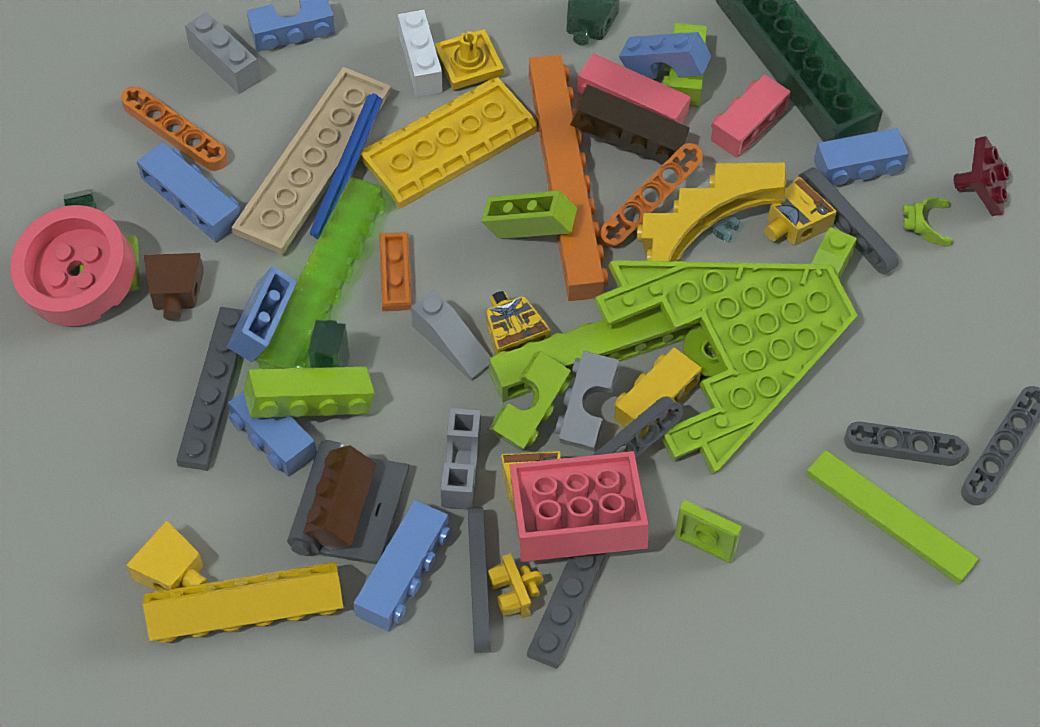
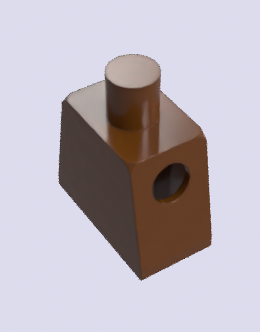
M200 253L144 255L148 287L154 309L163 310V317L166 320H179L181 318V309L194 308L197 303L204 274Z

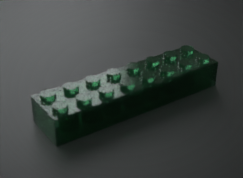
M795 0L715 1L775 80L791 91L790 99L823 142L878 131L883 113L882 108Z

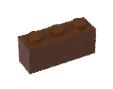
M351 445L330 450L325 458L322 476L316 486V494L312 507L307 514V522L303 533L329 550L352 545L377 464Z

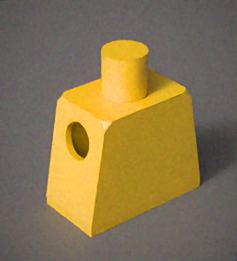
M167 521L126 564L132 580L157 592L208 583V579L199 574L203 568L200 554Z

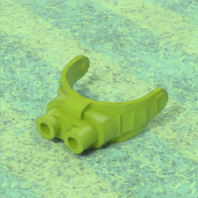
M929 197L923 202L903 205L902 216H906L903 219V229L919 233L924 240L931 244L945 247L950 246L952 239L940 236L939 233L928 225L923 217V213L929 209L949 207V201L943 198Z

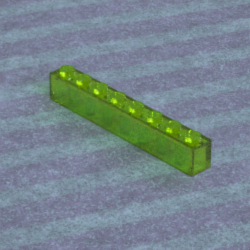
M354 177L349 178L293 289L267 348L258 358L259 369L307 368V358L310 352L314 353L317 349L320 331L322 328H327L331 317L330 311L333 305L337 306L341 299L344 282L348 283L353 273V264L356 259L359 260L364 251V242L367 237H371L373 234L375 219L377 215H382L385 209L386 199L383 198L382 186Z

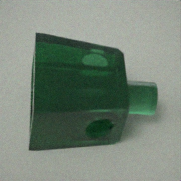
M569 0L566 32L573 34V41L580 46L587 45L590 38L596 40L604 39L618 15L620 0Z

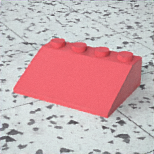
M634 451L509 464L521 562L648 548V520Z

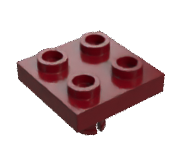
M987 136L975 138L972 171L956 173L953 179L954 186L957 191L974 188L991 216L1003 215L1004 202H1007L1006 181L1010 178L1009 167L1006 163H1003L996 146H992Z

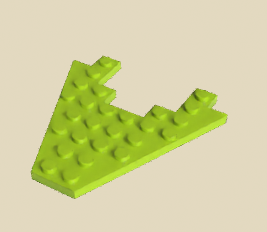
M614 260L609 263L608 267L619 288L596 296L594 299V303L606 327L657 306L661 307L672 331L698 321L700 322L724 372L702 380L699 384L711 409L677 423L661 439L672 461L700 450L711 474H715L858 316L831 264Z

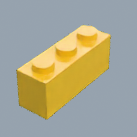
M675 347L666 355L664 353L661 354L655 361L653 368L647 374L642 373L635 381L634 387L628 393L623 392L617 398L614 404V420L625 428L658 399L669 396L677 403H680L699 384L702 367ZM649 426L644 427L640 431L639 437L644 436L648 432Z

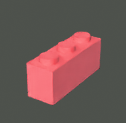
M764 74L757 82L753 81L740 98L736 97L723 115L718 114L711 124V128H713L711 141L738 158L787 110L791 91Z

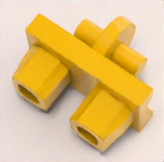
M511 553L502 556V564L487 570V577L493 590L508 585L511 591L497 596L502 615L520 613L523 619L531 616L529 610L531 601L527 591H529L531 597L538 596L540 593L537 586L544 579L541 572H531L528 565L520 568L522 574L520 577Z

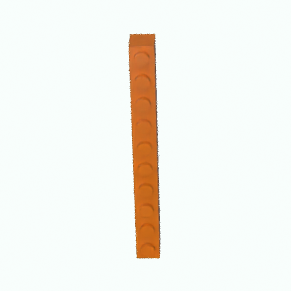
M562 55L529 58V81L549 191L560 190L577 207L571 233L557 234L568 301L595 299L596 296L603 294L604 286H608V273L606 268H601L600 263L604 261L602 244L597 245L596 238H599L598 221L592 220V215H595L594 199L588 198L587 193L591 189L589 175H584L583 169H586L585 153H580L579 147H582L581 131L575 130V127L570 125L576 108H571V103L574 102L572 86L567 87V82L570 81L568 65H563Z

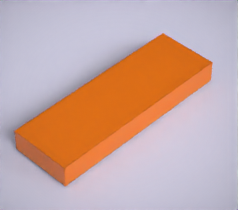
M408 232L379 233L382 311L411 310Z

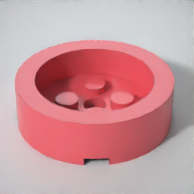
M82 205L64 206L51 210L32 222L18 239L10 263L12 282L18 294L41 318L60 326H81L101 319V314L108 311L114 305L117 307L125 298L132 285L136 270L133 248L116 223L104 212ZM80 264L84 266L80 274L71 276L70 271H73L75 267Z

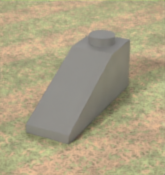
M434 290L411 307L412 326L471 381L475 380L489 368V358H491L456 311Z

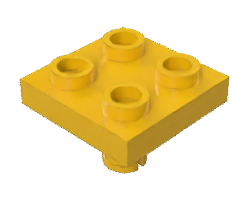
M485 29L475 32L467 31V34L463 32L458 37L434 43L439 62L453 90L504 75V67Z

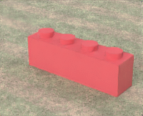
M593 53L578 74L577 93L579 94L583 93L588 84L680 124L683 123L689 114L690 96Z

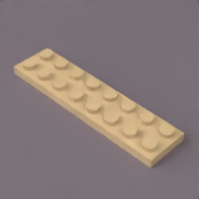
M342 67L231 227L232 233L283 255L329 187L367 96L375 93L383 99L382 108L392 93L391 85Z

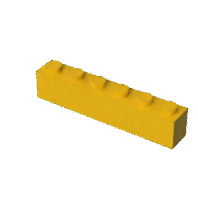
M337 562L146 593L143 598V610L149 641L158 640L161 643L175 640L177 636L189 634L192 637H200L208 634L209 631L218 629L235 631L240 629L241 625L253 623L256 626H265L271 624L276 619L299 620L304 618L306 614L312 613L329 615L337 612V609L344 608Z

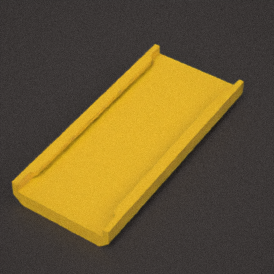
M494 77L364 148L358 161L364 163L396 202V207L400 210L537 132V124L534 117L498 77Z

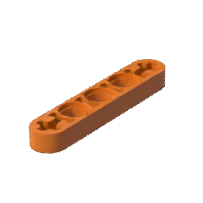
M132 86L122 92L123 108L135 119L206 169L217 171L226 166L228 160L226 150L218 141L142 88ZM157 110L161 112L157 118L147 117V114L151 111ZM173 124L181 126L177 132H169L167 128ZM197 138L201 140V143L197 146L187 145L190 139Z
M686 143L681 146L602 225L599 230V241L601 244L608 248L619 246L638 227V224L643 222V213H652L699 166L703 159L700 147L693 143ZM692 152L695 155L693 159L681 168L678 164L686 156L685 153ZM671 169L675 171L677 181L675 183L666 182L663 178L664 170ZM652 188L656 190L658 200L652 203L648 202L643 195L645 189ZM632 207L636 209L639 213V219L635 222L628 221L624 216L626 208ZM620 222L623 227L616 234L618 240L614 237L609 240L606 237L608 234L607 229L613 230Z

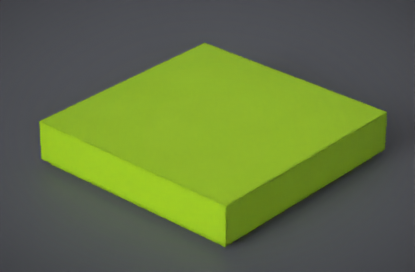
M683 500L679 508L674 536L731 563L737 551L742 526L689 501Z

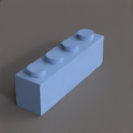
M162 142L137 161L141 179L215 243L232 231L231 227L240 216V205L233 197H227L223 194L213 180L208 181L203 177L201 171L194 164L189 165L175 148L170 149Z
M414 500L354 601L355 616L390 632L394 623L399 624L406 612V602L410 596H416L422 580H420L425 570L430 571L435 563L436 550L439 545L444 546L449 539L451 528H449L448 514Z

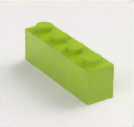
M367 366L249 369L243 389L250 418L368 414L375 395Z

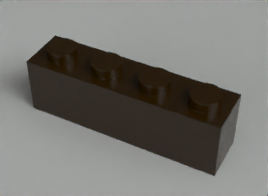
M588 84L578 100L570 123L571 126L578 128L582 132L593 134L609 143L624 147L635 154L655 160L662 165L685 144L690 129L688 126Z

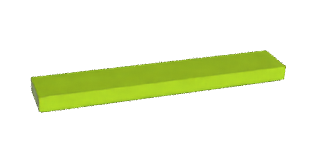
M824 450L807 470L806 476L958 585L961 584L977 564L978 557L827 450Z

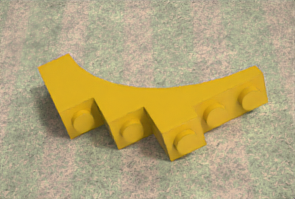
M785 162L716 163L715 175H710V188H680L679 199L674 200V213H643V224H638L637 238L638 242L643 243L644 251L647 253V261H678L686 248L703 231L719 220L751 207L786 202L787 175Z

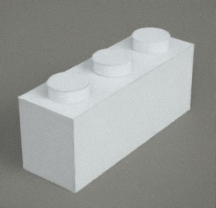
M419 10L398 14L399 37L415 96L420 97L442 93V71L425 11Z

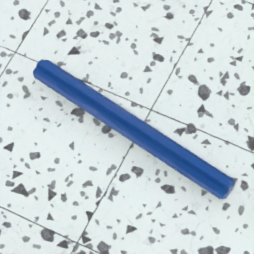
M375 93L369 94L365 100L311 227L310 235L315 237V239L321 240L326 238L381 108L383 99Z

